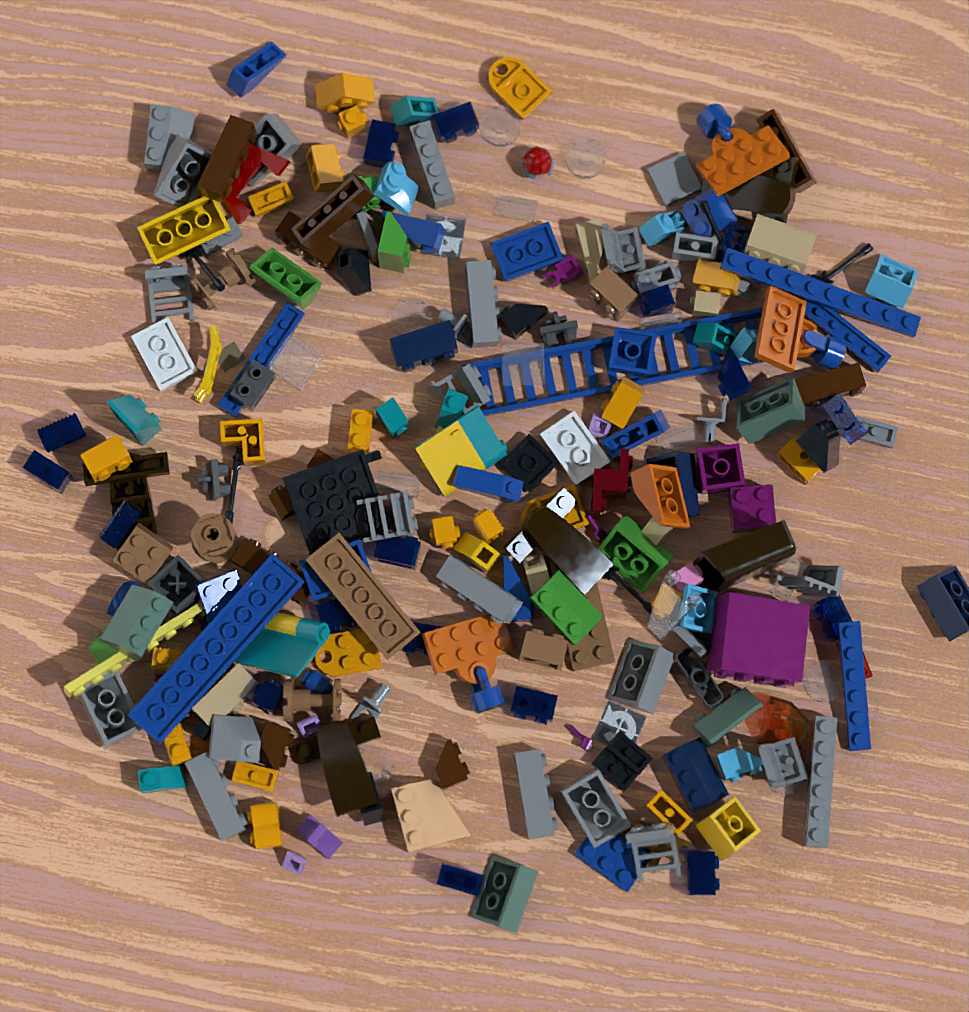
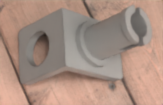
M444 308L437 319L442 322L450 320L455 339L473 349L471 341H467L463 337L464 332L470 330L467 315L464 314L458 318Z
M722 398L720 419L695 418V421H702L704 423L702 442L708 443L710 434V443H716V426L719 422H725L727 398Z
M380 683L370 698L363 697V702L351 717L352 720L355 722L361 721L359 714L363 710L370 711L372 717L374 716L377 719L382 713L380 705L392 690L385 684Z

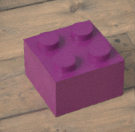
M739 443L696 450L695 458L701 495L725 492L730 487L746 485Z
M773 484L730 487L728 490L732 533L754 532L776 523Z

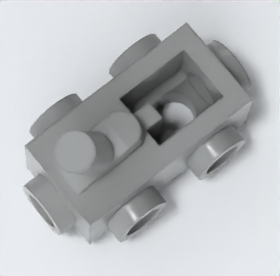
M667 261L659 262L650 269H647V267L640 268L633 274V281L630 282L631 289L638 293L639 297L644 296L645 299L656 296V292L664 290L665 293L671 292L679 284L681 273L678 266H674L673 261L669 263ZM665 275L669 280L662 281L661 277Z

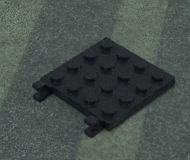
M360 449L282 477L310 556L338 533L342 535L347 543L371 537L366 504L357 505V500L379 496L368 463L382 459L380 450L365 454L364 450ZM378 501L372 502L370 505L375 533L379 534L384 532ZM393 511L388 514L385 513L388 530L391 529L389 523L395 521Z

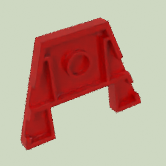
M250 144L246 161L242 162L240 174L232 183L231 194L224 200L238 224H242L252 212V209L238 197L241 191L263 164L276 176H280L291 163L288 159Z

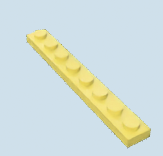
M201 602L160 626L149 643L147 650H153L159 645L158 642L164 638L169 640L174 637L178 629L190 627L199 616H202V618L206 617ZM118 652L65 685L64 692L68 698L72 695L77 697L85 692V687L91 683L93 686L104 680V675L109 672L114 674L123 667L122 664L128 660L130 663L135 660Z

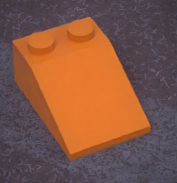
M648 464L630 473L635 494L659 526L684 529L691 527L676 467Z

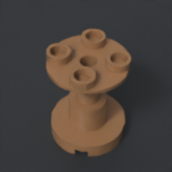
M231 248L225 252L230 262L218 270L220 275L216 278L220 279L229 288L242 279L249 287L256 283L255 277L250 278L252 272L239 254L234 256L236 253L235 249ZM192 275L190 285L196 293L201 292L204 297L202 301L209 311L211 309L216 311L217 308L210 296L218 291L213 285V281L211 280L202 286Z
M208 513L201 516L191 531V539L195 548L207 562L224 563L233 557L238 548V536L233 525L220 514Z
M285 679L283 688L284 721L293 722L294 711H311V707H333V720L341 721V709H337L340 708L342 703V693H337L341 692V679H334L333 694H311V689H294V679Z

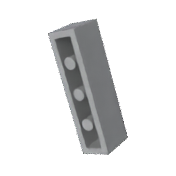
M430 121L410 126V136L435 210L455 204V195Z
M491 260L467 261L464 270L472 348L497 346L499 340L502 339L501 327H497L500 311L499 307H495V299H498L497 287L493 285V279H496L495 266L492 267Z
M451 555L448 556L436 576L442 580L440 583L442 586L449 590L454 588L458 591V597L467 602L470 599L475 603L474 607L483 613L488 611L492 614L490 618L499 624L502 622L510 624L523 604L518 598Z
M540 749L515 753L514 757L528 840L554 836V831L558 830L556 817L552 818L550 809H554L552 796H548L547 788L551 786L549 775L544 774L543 767L547 766L545 753L541 754Z
M209 751L185 762L216 831L221 841L224 842L247 831L245 825L248 823L243 812L239 814L235 807L239 804L234 793L229 794L227 790L229 782L225 774L220 775L217 767L220 766L218 759L208 758Z

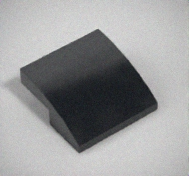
M620 730L591 764L625 792L653 758Z

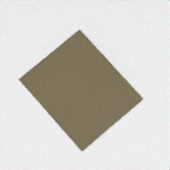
M235 342L222 349L218 363L226 372L244 360L245 357Z

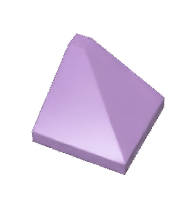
M593 413L588 427L589 432L597 437L607 438L612 423L602 418V414Z

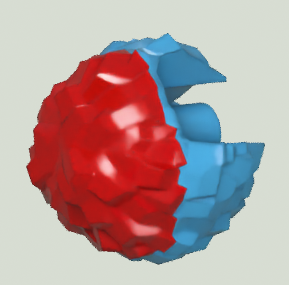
M535 146L530 147L523 154L521 166L529 178L535 179V176H540L541 174H552L551 170L554 166V160L550 152L545 148Z

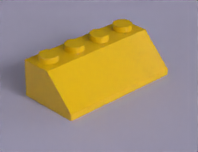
M201 197L137 227L155 265L231 231L218 201L207 197Z

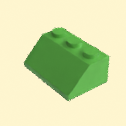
M387 211L378 247L379 268L404 273L405 267L409 268L411 261L410 244L407 243V236L393 214Z
M270 248L249 267L255 276L303 310L314 301L322 285V282L274 248Z
M625 515L615 525L598 549L608 559L613 556V564L620 568L618 572L644 593L675 555L662 544L655 546L641 532L643 528L629 516Z
M560 569L528 598L571 645H576L603 617Z

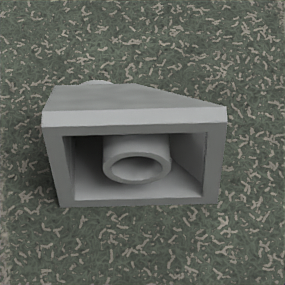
M212 715L208 758L259 763L261 740L251 717Z

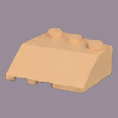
M434 779L392 789L409 853L471 836Z

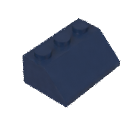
M450 320L390 338V348L398 372H410L415 369V366L422 364L423 366H429L434 364L435 360L441 358L448 360L455 357V354L458 353Z
M677 451L646 459V465L653 464L677 468L688 518L700 516L694 453Z
M956 565L917 586L921 597L926 601L932 616L937 620L942 633L949 642L969 631V587Z
M700 737L661 756L690 814L729 795Z

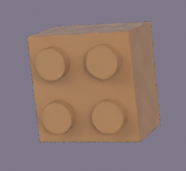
M608 266L590 283L588 290L590 301L596 306L600 305L604 309V314L609 319H615L617 322L635 306L638 296Z
M138 522L112 561L147 585L169 556L173 546Z
M538 629L526 631L519 661L561 671L568 641L564 640L565 637L558 634H552V637L543 635L544 631Z

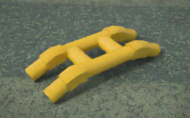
M216 326L208 327L211 342L202 382L193 394L196 397L195 400L200 404L204 402L213 390L219 356L222 352V343Z

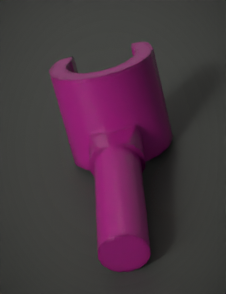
M590 514L586 516L595 531V540L601 542L597 533L603 532L605 537H607V531L600 528Z
M570 725L568 729L581 740L578 746L585 751H589L593 745L591 739Z

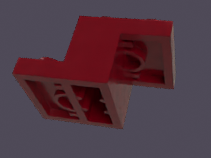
M620 449L618 470L594 469L591 491L592 518H599L600 513H604L606 498L625 499L626 494L630 493L632 479L631 476H628V472H631L633 456L629 455V449Z

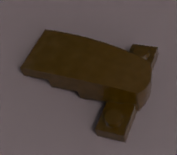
M790 156L789 159L774 166L772 177L759 174L724 193L723 195L731 209L765 213V217L787 223L788 214H790L796 198L794 181L799 158ZM705 179L703 180L701 194L710 189Z
M167 452L147 455L129 453L133 462L126 469L113 472L104 481L95 482L87 467L83 464L85 486L110 483V503L112 505V521L117 551L138 522L158 535L153 501L147 478L170 474Z
M561 487L544 506H540L529 513L520 531L503 548L516 562L520 563L537 546L548 561L553 563L558 570L560 569L573 585L585 595L614 564L582 533L563 519L578 502L564 487Z
M374 716L350 725L346 721L329 722L317 731V736L293 744L299 765L321 758L328 790L337 817L379 803L365 761L358 745L382 738Z

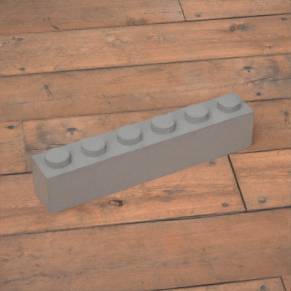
M815 716L812 718L803 847L828 848L837 718Z

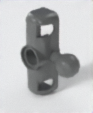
M691 647L680 651L675 656V662L680 666V670L686 677L688 685L694 689L698 697L704 702V706L711 708L721 702L724 698L723 693L711 677L712 673H706L707 668H705L695 651ZM691 652L696 658L693 662L688 657ZM700 674L703 677V683H697L693 675ZM715 688L720 694L717 698L712 693V690Z

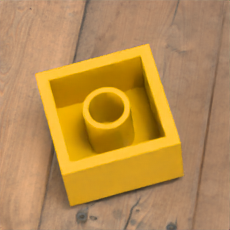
M736 796L719 806L696 825L721 861L738 851L761 832Z

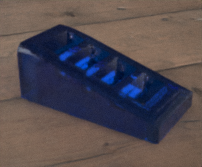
M734 222L729 223L717 254L716 262L722 263L727 248L741 253L744 252L749 232L748 228ZM734 232L741 234L740 237L734 235Z

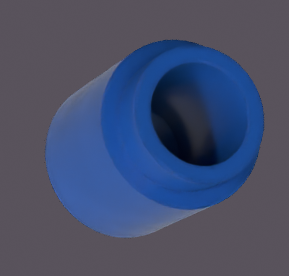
M309 669L301 681L304 688L311 689L313 694H331L334 687L332 685L333 680L317 670L312 671Z

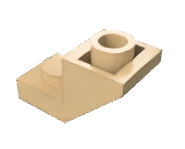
M541 551L529 554L522 560L532 594L550 578Z

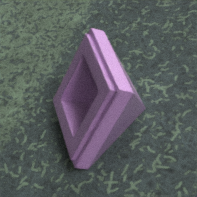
M317 714L306 717L297 723L304 739L316 734L322 727Z
M287 851L281 866L301 876L307 860L300 853Z

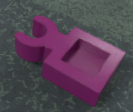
M571 254L555 264L556 272L550 271L545 274L544 278L545 280L550 277L555 279V282L550 285L551 289H554L559 285L560 280L563 279L565 284L581 275L583 269Z

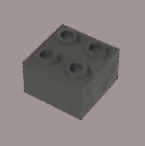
M177 555L147 585L150 590L156 591L173 602L169 610L177 617L200 600L195 584L205 580L182 557Z

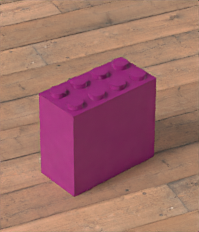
M733 592L718 595L713 632L710 635L706 673L714 674L713 677L721 679L734 677V681L740 682L754 680L753 683L758 685L774 683L773 687L777 688L794 687L795 683L802 682L810 605Z

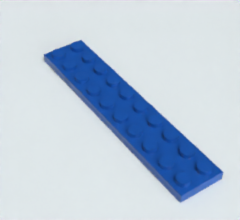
M272 553L131 710L128 716L161 744L300 589L305 581Z

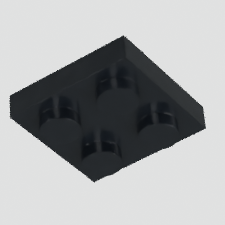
M528 434L500 462V465L513 478L524 481L523 488L530 494L559 465V462L536 439Z

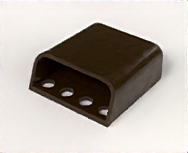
M782 520L702 551L694 560L693 565H698L704 574L702 576L703 581L713 591L720 592L785 564L795 554L796 545L786 521Z

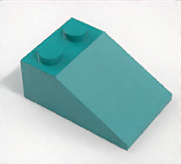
M132 395L111 399L107 402L115 417L142 446L162 430L159 425L160 419L153 412L149 414L145 410L147 406L139 397L135 399Z

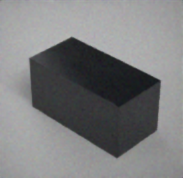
M199 720L192 732L206 741L211 734V728Z

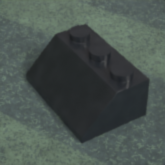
M827 419L814 424L796 440L798 445L823 473L835 468L839 464L840 434L837 432L839 428L833 421L830 420L828 422Z

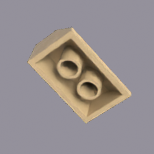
M757 214L744 254L803 274L817 234Z
M238 663L192 709L211 728L212 715L230 716L232 713L234 715L243 708L242 703L247 698L251 700L259 692L257 688L260 685Z

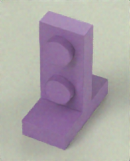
M311 815L296 830L328 859L343 844L340 839Z

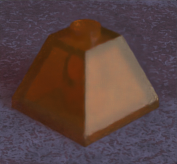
M770 696L757 744H773L795 737L800 752L810 720L792 702Z

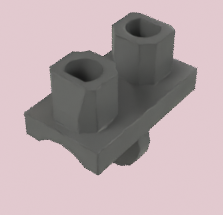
M557 311L552 312L553 318L546 319V325L550 326L540 327V339L543 338L547 348L558 344L556 335L564 334L565 343L576 342L577 320L566 322V315L558 317Z
M217 459L210 460V463L206 464V470H200L201 477L195 479V484L201 485L203 492L208 491L209 501H216L218 498L228 496L231 493L229 483H219V477L228 475V464L218 463Z

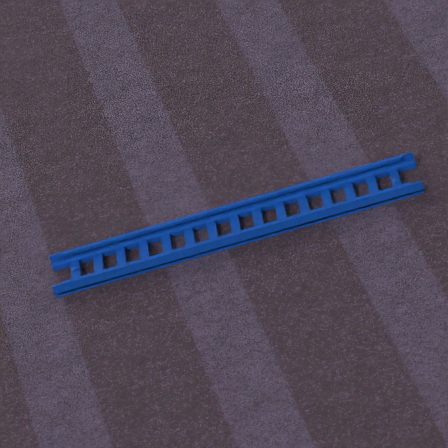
M763 307L641 330L657 334L656 338H664L671 373L659 375L654 352L651 377L639 379V376L629 375L630 380L640 386L764 363V361H759L753 364L738 360L737 357L732 356V361L721 363L719 353L709 351L712 365L700 367L696 345L693 343V331L696 330L697 323H718L735 333L733 323L745 321L747 329H756L754 319L761 318ZM684 333L691 369L680 371L672 337L674 334ZM614 336L470 363L472 367L476 365L481 374L482 385L486 383L492 393L489 396L491 400L486 403L487 409H482L481 411L484 416H490L611 392L616 380L618 381L617 373L608 369ZM591 350H603L610 385L598 387ZM582 352L589 389L578 391L570 354ZM561 356L569 393L557 395L550 358ZM541 360L548 397L536 399L529 362ZM520 364L528 401L516 403L508 366ZM500 368L507 405L495 407L488 370Z

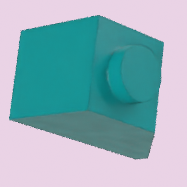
M405 96L390 106L394 123L399 126H412L440 117L435 98Z
M697 323L693 343L705 350L736 357L730 345L738 335L718 323Z
M448 388L435 425L436 429L439 426L445 428L461 417L468 398L467 394Z
M393 397L376 409L377 419L392 438L395 435L399 437L408 430L409 421Z
M184 766L138 770L140 792L143 794L186 788Z

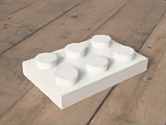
M169 317L131 336L161 392L198 373Z
M575 411L540 434L544 443L575 486L591 477L594 469H602L611 463Z

